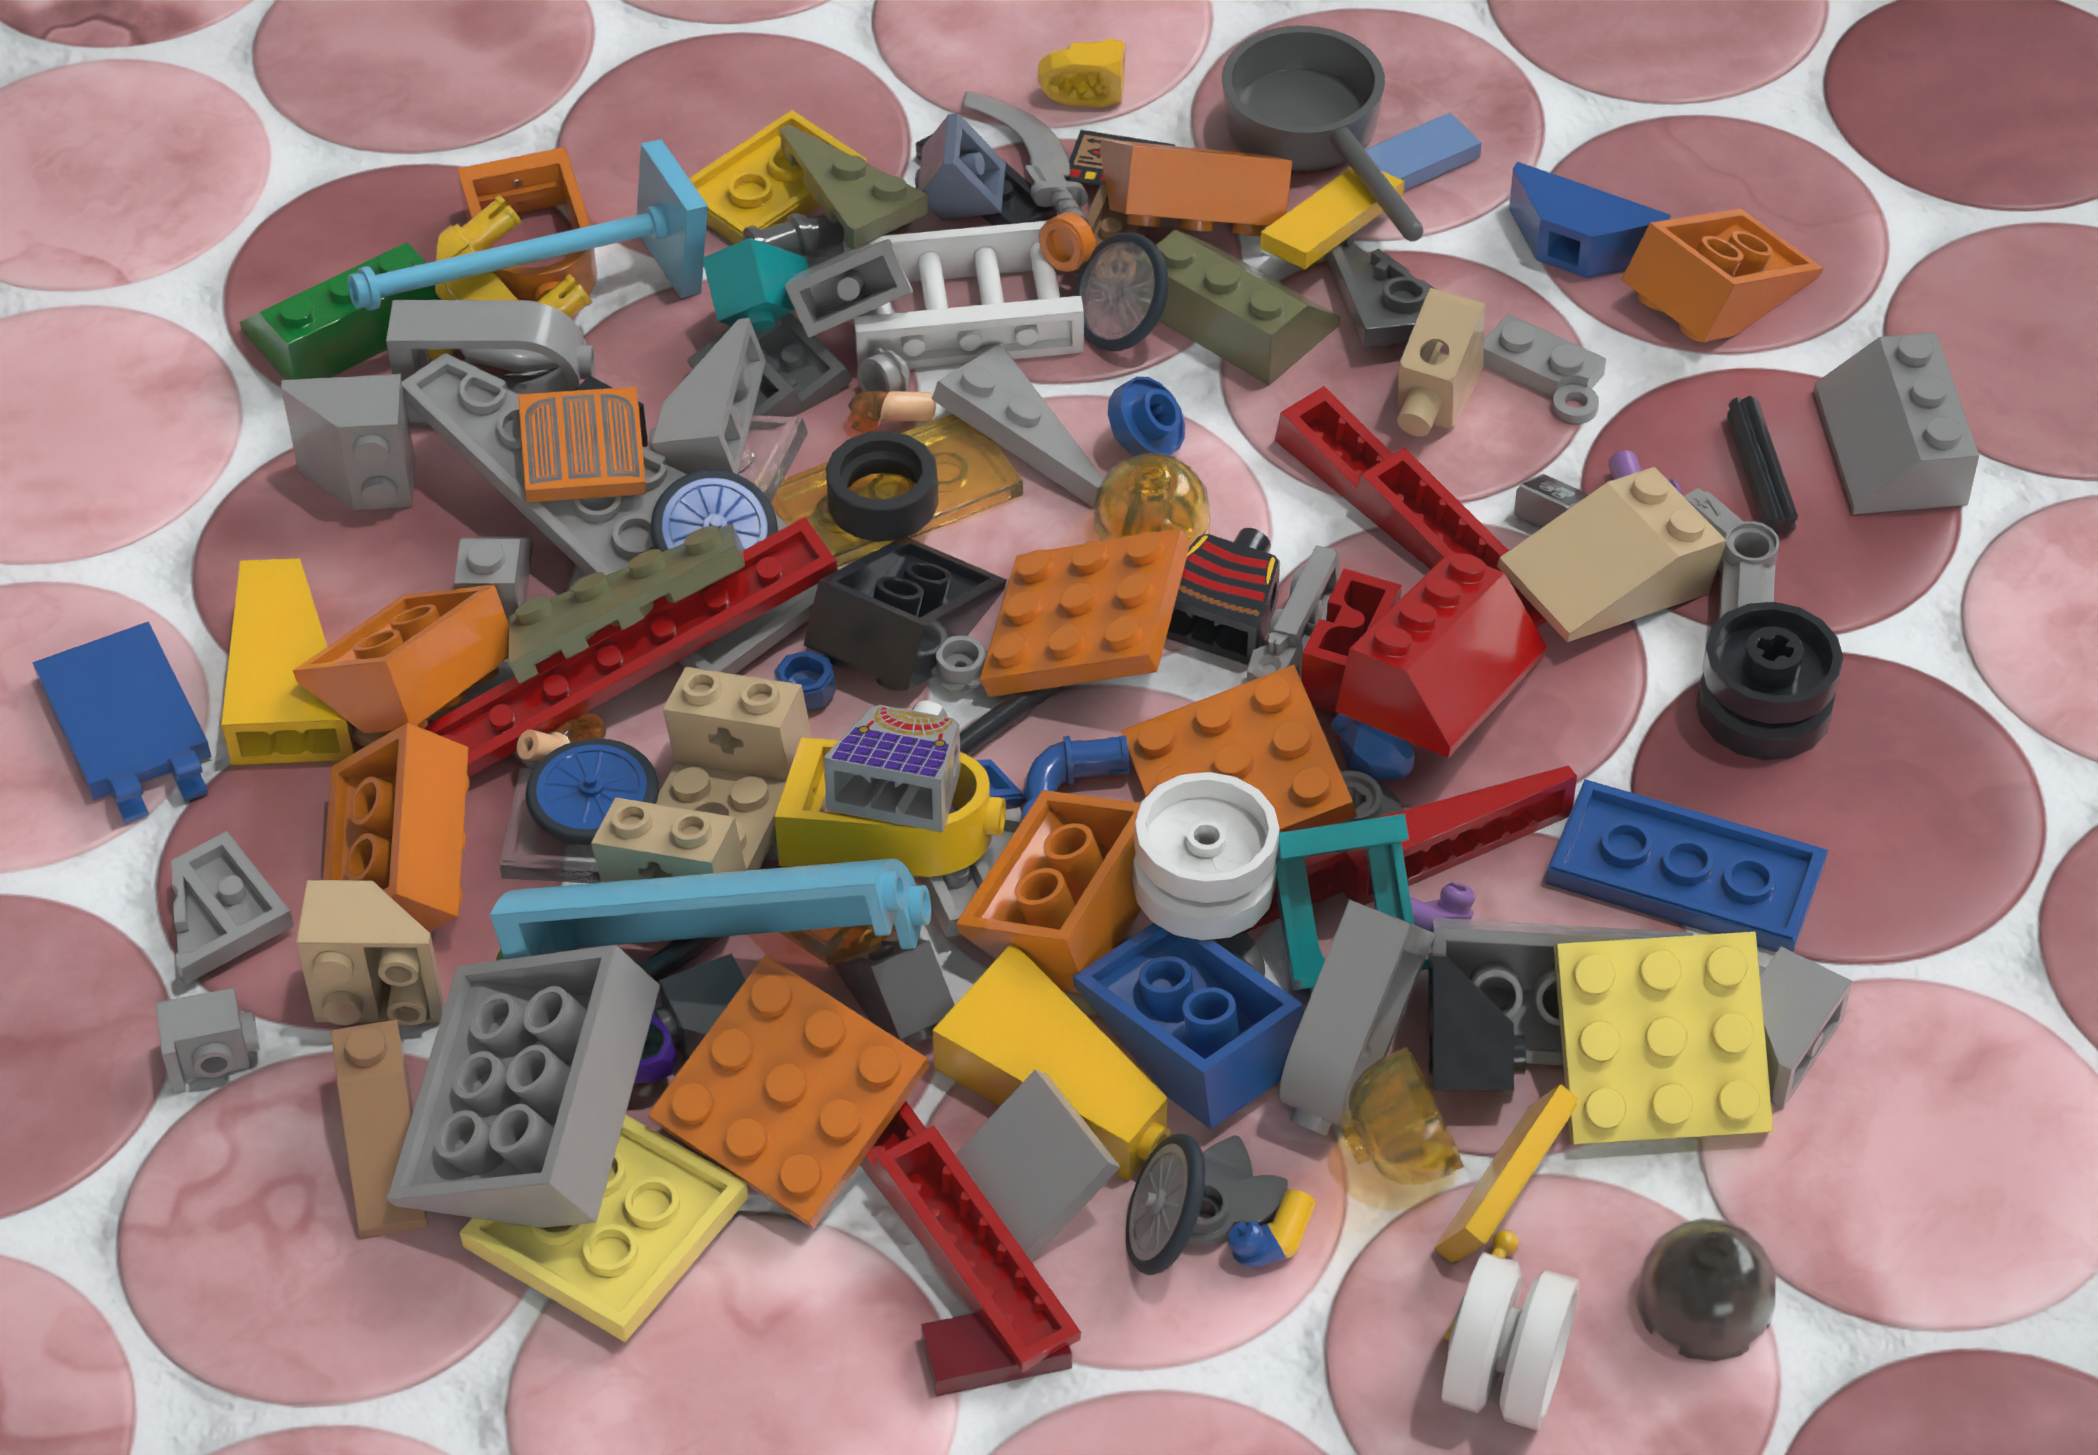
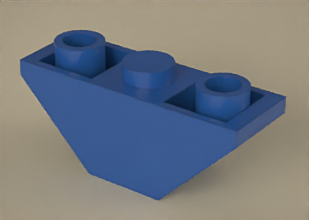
M1518 161L1513 167L1509 211L1535 259L1585 278L1626 270L1649 224L1671 218V215Z

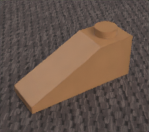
M398 1020L331 1030L336 1080L360 1239L428 1227L426 1211L397 1207L387 1201L413 1114L408 1066Z

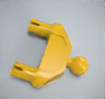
M498 195L491 204L461 227L459 224L455 226L450 225L441 232L437 243L436 261L490 249L515 227H519L523 223L511 206H507L506 201ZM494 272L435 285V292L440 300H518ZM570 274L537 301L558 309L570 319L584 307L593 303L580 284H576V280ZM428 349L429 359L435 360L444 353L452 355L456 349Z

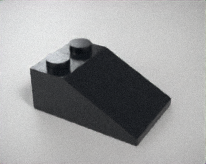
M909 537L895 540L819 580L803 646L824 654L823 656L829 658L830 663L835 666L856 668L876 677V682L882 687L895 691H910L934 677L931 671L936 666V652L947 638L969 635L1002 594L1007 579Z

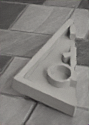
M998 344L937 382L932 396L933 401L1093 507L1099 503L1101 495L1107 486L1106 481L1005 348Z

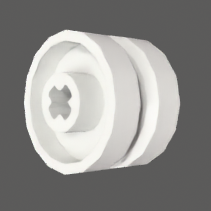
M1218 773L1184 774L1158 785L1141 802L1135 821L1134 847L1136 854L1133 861V886L1137 904L1156 925L1174 935L1197 940L1229 938L1253 927L1269 910L1275 890L1277 869L1275 859L1278 852L1280 831L1275 808L1259 789L1237 777Z
M1483 1253L1479 1257L1466 1294L1461 1300L1448 1346V1361L1441 1398L1445 1404L1478 1413L1490 1401L1500 1373L1504 1374L1499 1403L1504 1421L1539 1431L1547 1415L1564 1360L1576 1311L1580 1280L1544 1270L1532 1282L1523 1309H1519L1518 1304L1523 1279L1518 1262Z

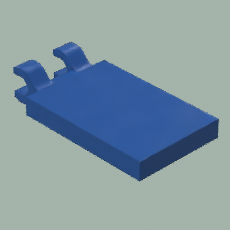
M149 621L32 662L38 682L93 800L112 794L121 817L126 824L149 815L141 796L143 791L140 783L171 772L185 802L208 794V789L200 774L203 772L200 761L212 757L208 740Z

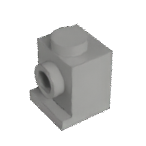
M235 988L155 1003L161 1052L173 1093L186 1091L185 1080L200 1077H218L231 1071L251 1068L248 1052L260 1050L259 1036L253 1011L241 1013Z

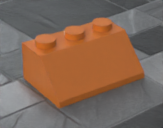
M1101 139L1100 154L1110 210L1127 214V224L1160 227L1161 217L1181 218V229L1213 232L1215 221L1233 223L1232 233L1261 236V231L1266 229V226H1270L1287 213L1292 160L1254 153Z
M495 585L406 594L400 596L295 668L293 673L300 685L364 734L393 731L407 722L424 729L428 725L427 718L433 713L458 704L464 699L463 691L474 684L485 682L499 673L498 666L509 659V623Z
M407 722L331 766L323 880L373 881L429 933L458 918L463 898L460 885L462 852L466 843L464 815L465 798L469 788V777L467 775L468 747Z
M1042 790L956 922L959 933L995 959L1012 944L1021 949L1061 991L1081 994L1074 986L1073 976L1118 947L1141 911L1140 906L1137 904L1133 886V861L1136 854L1134 847L1135 821L1141 803Z

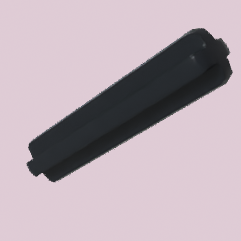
M1747 396L1743 399L1735 397L1728 404L1730 410L1727 413V418L1763 524L1772 528L1776 534L1782 532L1790 534L1796 529L1795 521L1798 518V514L1759 401L1753 396Z

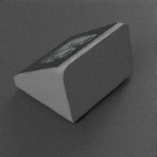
M1541 474L1522 482L1516 489L1514 515L1542 528L1589 494L1546 474Z

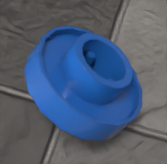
M1137 376L1113 391L1108 400L1109 422L1115 439L1131 456L1143 462L1157 463L1180 449L1185 439L1184 417L1173 394L1162 383L1150 377Z

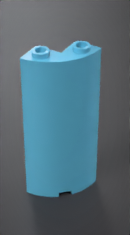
M894 858L510 890L503 894L496 902L490 913V918L504 959L571 951L583 947L872 925L875 935L883 936L891 934L893 923L902 950L916 948L922 925L930 923L931 899L927 886H917L908 868L900 860Z

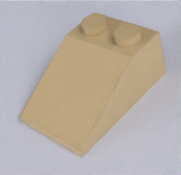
M1655 467L1605 483L1499 558L1497 567L1506 574L1507 578L1566 642H1570L1709 594L1727 540Z

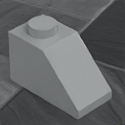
M890 238L843 253L793 275L784 285L808 338L913 292Z
M473 536L460 539L454 579L455 589L495 585L509 623V615L514 614L516 609L526 602L533 550L532 537Z
M1781 946L1766 968L1759 965L1771 1103L1784 1109L1843 1021L1852 980Z

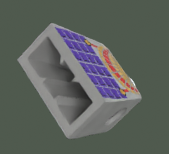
M920 701L912 710L884 705L871 707L824 757L826 811L943 832L960 775L959 723L954 718L948 717L943 707L933 701Z

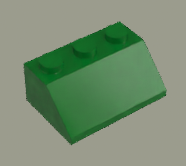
M405 242L240 322L243 333L285 380L330 378L388 350L386 339L393 300H440L435 292V285L381 297V304L378 309L370 311L366 307L356 309L353 305L348 291L347 279L349 275L356 274L359 268L369 266L374 274L377 275L427 263L408 242Z

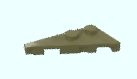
M789 124L779 128L781 148L784 149L785 158L791 166H801L803 169L804 185L817 204L825 208V215L831 223H841L844 228V242L853 250L928 214L929 194L907 184L904 179L889 175L867 164L864 159L849 155Z

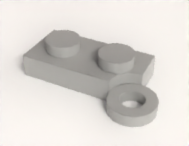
M1507 314L1484 339L1483 365L1552 397V408L1557 418L1570 424H1583L1595 418L1598 412L1599 398L1592 388L1604 376L1606 358L1511 314ZM1578 400L1583 402L1585 406L1573 408L1567 405L1566 402Z

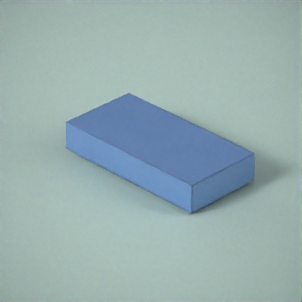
M1447 113L1365 149V151L1381 171L1405 181L1404 190H1407L1480 158L1482 143L1451 113Z

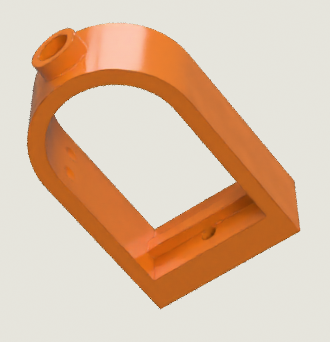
M566 147L457 168L463 210L467 222L500 195L506 201V205H510L516 214L565 204L573 230L591 226ZM595 248L571 253L565 259L547 266H515L493 271L518 300L535 302L539 301L561 283L568 274L576 280L577 285L580 284L589 296L596 285L598 277Z

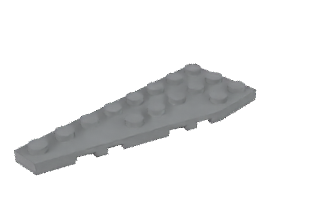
M444 353L402 381L405 402L586 575L602 572L606 576L628 567L629 561L635 556L655 549L650 526L655 504L669 485L687 475L666 465V457L642 446L646 479V494L526 503L518 394L506 388V381L447 353ZM775 513L778 531L789 526ZM818 584L678 662L684 668L691 667L736 674L810 619Z

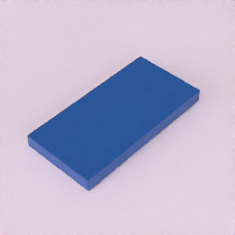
M1584 779L1547 869L1545 884L1713 934L1756 932L1757 947L1777 952L1782 946L1794 952L1826 864L1828 849Z

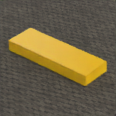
M1349 168L1261 231L1260 248L1302 269H1306L1384 211L1354 171ZM1381 171L1401 198H1403L1405 181Z
M1562 1084L1529 1105L1435 1245L1434 1249L1450 1263L1459 1262L1488 1242L1578 1104L1576 1102L1578 1098Z

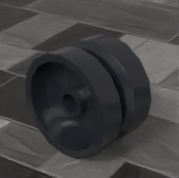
M1778 602L1749 603L1726 612L1711 627L1705 647L1702 666L1703 673L1696 702L1701 724L1719 744L1736 754L1756 759H1788L1813 749L1827 734L1833 712L1836 689L1843 662V654L1838 637L1822 619L1801 607Z

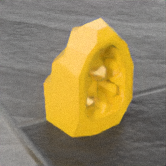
M1107 38L1101 42L1071 43L1067 48L1050 51L1038 61V83L1042 91L1050 99L1067 106L1107 107L1122 103L1125 77V42Z

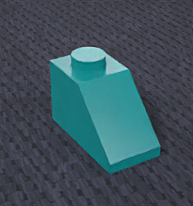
M752 238L745 239L702 258L718 322L733 326L738 319L749 318L755 333L770 329L775 325L776 318L795 310L784 285L793 275L809 268L806 257Z

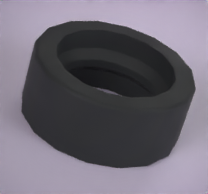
M892 431L866 432L845 441L833 451L826 465L829 514L839 528L856 538L882 542L908 537L919 532L932 520L939 505L936 459L925 444L909 435ZM882 473L904 476L916 483L907 493L889 499L862 497L848 489L861 478Z

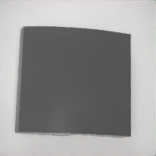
M791 312L776 318L775 325L770 329L755 333L766 363L749 428L752 431H756L784 422L823 402L852 381L846 367L815 336L808 338L802 323ZM732 326L728 327L687 359L692 369L697 366Z

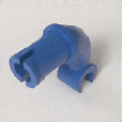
M1126 735L1086 741H1071L1070 736H1063V741L1045 749L1032 762L1024 779L1026 804L1023 808L1022 820L1042 790L1056 792L1061 784L1074 785L1075 779H1085V777L1129 775V752Z

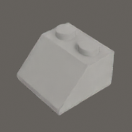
M400 374L282 380V396L296 463L301 474L353 510L413 507L415 454Z

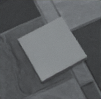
M1036 1069L955 1154L1031 1262L1121 1168L1048 1074Z

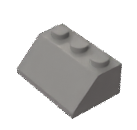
M1936 332L1878 337L1815 382L1814 394L1853 515L1968 505L1979 453Z

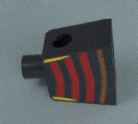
M1243 528L1239 531L1233 542L1211 534L1197 537L1189 546L1166 636L1167 639L1249 666L1253 650L1264 646L1279 594L1280 560L1275 555L1268 553L1271 549V543L1264 533L1254 528Z

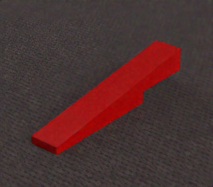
M1325 386L1280 413L1274 441L1430 570L1449 552H1453L1455 554L1475 556L1481 559L1486 566L1501 571L1497 567L1499 558L1509 550L1405 447L1393 454ZM1510 581L1536 628L1547 622Z
M1567 765L1380 816L1405 814L1409 840L1401 842L1408 886L1568 818L1574 804L1577 775ZM1366 849L1304 858L1312 904L1340 892H1344L1349 900L1363 905L1374 901ZM1276 889L1274 890L1269 910L1253 927L1244 930V932L1247 933L1280 919Z
M905 1101L874 1146L866 1154V1157L860 1164L861 1168L973 1311L980 1314L1017 1363L1021 1372L1037 1365L1042 1359L1067 1345L1071 1346L1080 1341L1081 1331L939 1131L934 1125L926 1129L908 1102Z

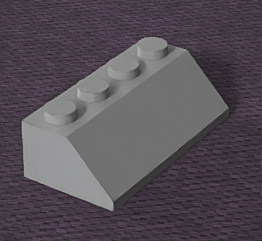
M1432 918L1431 932L1435 933V936L1430 946V954H1443L1447 956L1514 1023V1035L1525 1036L1526 1063L1563 1066L1554 946L1562 943L1692 936L1694 934L1692 932ZM1427 1004V1041H1426V1057H1427V1058H1428V1004Z

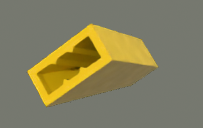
M300 558L242 560L239 563L221 723L231 765L342 761L356 752L350 722L300 685L293 673L295 668L327 647Z
M1012 944L1002 952L933 1029L935 1070L999 1107L1035 1069L1048 1074L1121 1168L1115 1174L1128 1182L1146 1162L1156 1146L1171 1134L1170 1129L1167 1128L1168 1098L1021 949Z

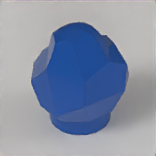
M1340 713L1333 719L1330 727L1340 737L1339 746L1349 769L1365 773L1373 779L1401 780L1410 774L1414 766L1415 755L1409 742Z

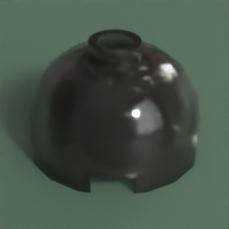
M1701 1218L1680 1223L1656 1239L1640 1268L1636 1307L1643 1324L1651 1334H1653L1655 1329L1664 1339L1679 1345V1354L1687 1358L1719 1361L1741 1356L1747 1352L1750 1343L1761 1336L1766 1327L1768 1329L1772 1323L1776 1305V1272L1767 1251L1745 1229L1725 1220Z

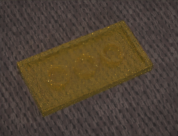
M951 414L901 433L909 435L927 446L936 459L939 505L936 512L926 526L919 532L908 536L912 539L1023 495L1022 478L996 443L956 415ZM828 462L761 487V491L770 501L774 512L787 525L803 517L807 518L836 559L837 568L858 560L893 542H874L856 538L838 527L829 514L826 482V465ZM882 473L861 478L848 489L862 497L889 499L907 493L916 483L904 476Z

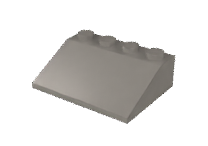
M617 945L457 966L387 1201L397 1207L540 1228L596 1223L660 985Z

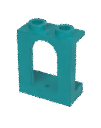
M1405 814L1279 833L1278 852L1275 859L1277 867L1275 889L1292 991L1310 988V994L1312 995L1326 960L1318 944L1304 858L1366 849L1375 909L1415 925L1401 842L1409 840ZM1428 959L1424 961L1421 971L1428 969Z

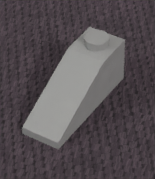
M749 318L738 319L662 403L656 428H652L649 434V449L666 457V465L685 474L701 470H723L738 474L766 363Z

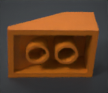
M1738 208L1651 222L1621 280L1638 292L1637 298L1644 305L1657 311H1663L1679 323L1678 328L1684 335L1698 342H1708L1737 335L1819 278L1823 267L1743 209Z

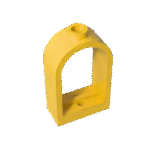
M801 737L774 816L779 866L797 867L895 858L908 868L912 876L934 877L954 873L972 865L987 851L992 841V835H1003L1006 819L1005 798L990 797V784L986 770L974 758L960 752V775L951 805L959 810L949 814L943 832L848 814L824 812L826 806L824 757L839 740Z

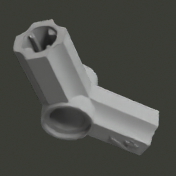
M1699 487L1684 495L1690 504L1727 540L1717 568L1721 587L1719 619L1726 612L1749 603L1774 602L1775 567L1780 545L1775 531L1763 523L1742 521L1708 491L1703 492Z

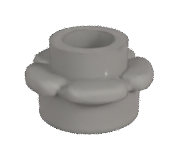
M876 348L870 351L867 359L860 362L857 378L863 393L870 400L880 403L885 400L890 391L907 392L910 372L907 363L901 356L892 350L884 351L882 348Z
M960 635L947 638L936 652V666L931 671L932 675L939 677V684L948 690L963 692L977 688L982 685L980 677L987 653L982 644L972 637Z

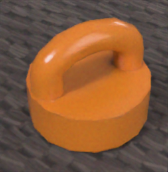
M1065 212L1046 221L1041 227L1039 234V246L1044 258L1052 267L1059 271L1070 272L1082 267L1090 259L1097 246V240L1089 224L1073 212Z

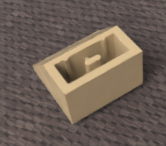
M307 880L296 944L315 1022L351 1025L354 1023H377L397 1019L398 1024L404 1026H414L421 1023L440 1024L445 1005L431 934L373 881Z

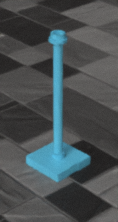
M662 139L641 144L637 215L377 275L374 274L369 266L362 267L357 270L356 274L348 276V291L356 309L366 307L370 311L380 307L381 297L641 238L651 255L655 257L663 269L665 276L680 298L701 294L702 258L705 251L708 205Z

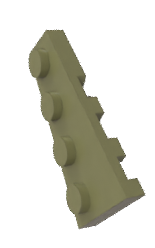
M733 523L719 529L716 526L703 527L688 535L681 545L661 552L659 549L645 551L631 559L628 567L606 576L602 572L587 575L578 580L570 591L550 599L545 595L537 596L522 603L514 614L509 615V665L518 683L520 684L539 674L534 663L558 650H561L563 656L568 659L589 648L586 640L602 627L610 624L612 626H619L624 630L643 620L644 616L653 609L654 600L664 596L667 602L675 603L745 567L742 542Z

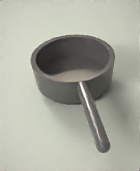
M1286 26L1267 30L1248 38L1237 46L1227 58L1222 71L1227 126L1235 143L1246 153L1292 160L1291 172H1318L1347 162L1401 235L1410 242H1416L1421 239L1424 233L1421 222L1364 149L1374 135L1385 86L1384 70L1376 55L1363 43L1347 34L1316 26Z

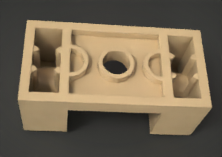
M685 667L663 708L675 764L659 792L656 804L615 797L591 842L601 883L759 870L776 837L774 816L801 737L812 738L802 685Z

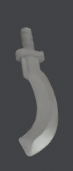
M971 91L965 92L963 101L965 107L980 111L1005 123L1025 143L1031 160V165L1025 166V171L1034 183L1030 194L1035 203L1042 207H1054L1059 215L1065 212L1076 213L1089 224L1081 210V207L1087 203L1088 194L1080 183L1066 181L1065 177L1070 176V163L1067 153L1057 136L1036 117L1012 104Z

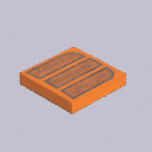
M637 387L518 394L526 503L646 494Z

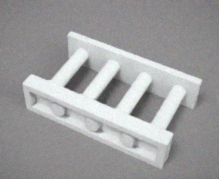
M1046 221L886 235L858 247H865L890 238L909 283L921 281L926 310L892 313L891 304L887 303L869 311L868 316L855 317L857 366H859L861 361L867 359L870 351L876 348H882L884 351L892 350L905 360L909 369L967 364L998 344L1006 349L1012 359L1084 353V310L1081 296L1060 298L1056 268L1052 267L1044 258L1039 246L1040 230ZM844 242V253L852 251L853 249ZM1033 271L1038 300L1004 303L1000 274ZM977 276L982 305L948 308L944 279Z

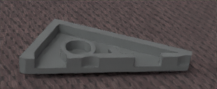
M1355 233L1324 256L1363 347L1376 345L1387 347L1396 343L1408 342L1430 288H1435L1424 280L1413 277L1407 268L1380 249L1372 251L1371 255L1354 244Z

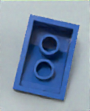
M1152 923L1073 976L1076 989L1163 1093L1209 1129H1213L1281 1081L1289 1050L1304 1015L1303 1003L1212 939L1197 940L1177 936L1155 923Z

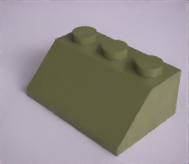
M1174 230L1156 245L1164 257L1169 277L1167 301L1159 321L1268 385L1272 384L1340 325V316L1208 241ZM1144 254L1139 259L1138 309L1147 313L1153 298L1155 280L1151 261L1148 255Z

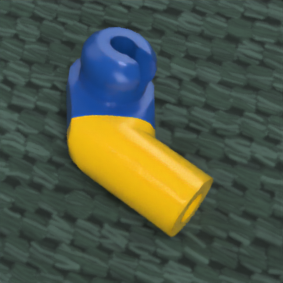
M1290 1189L1284 1193L1273 1223L1260 1226L1255 1221H1249L1247 1226L1244 1221L1235 1224L1228 1233L1227 1238L1233 1258L1243 1266L1256 1269L1293 1257L1299 1250L1316 1207L1315 1199L1306 1192Z

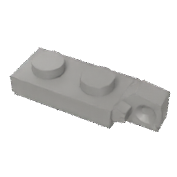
M1316 545L1305 568L1298 567L1291 582L1290 597L1284 609H1277L1272 616L1268 632V645L1253 650L1247 669L1248 682L1291 665H1295L1299 676H1301L1302 652L1318 620L1326 621L1327 601L1340 577L1338 552H1336V549Z

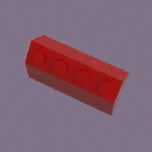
M1449 552L1349 648L1335 712L1449 758L1543 659L1547 645L1504 572L1486 566L1481 559L1475 556Z

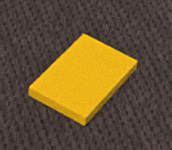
M790 110L689 177V179L708 205L706 225L733 244L743 241V230L745 227L753 225L758 229L768 228L786 222L788 215L794 213L808 215L821 206L817 204L804 185L803 169L801 166H791L785 158L784 149L781 148L779 128L789 124L849 155L864 159L866 163L867 159L795 111Z

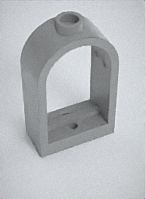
M393 300L386 342L392 374H400L401 381H404L430 363L428 349H522L542 354L559 366L554 371L540 375H493L506 381V388L517 394L573 391L580 385V380H585L589 376L594 377L595 375L594 346L584 345L581 331L574 321L563 312L549 305L527 300ZM406 403L409 424H428Z
M1349 900L1284 1066L1280 1084V1100L1295 1107L1290 1121L1315 1132L1328 1135L1332 1123L1346 1128L1356 1119L1380 1074L1435 933Z

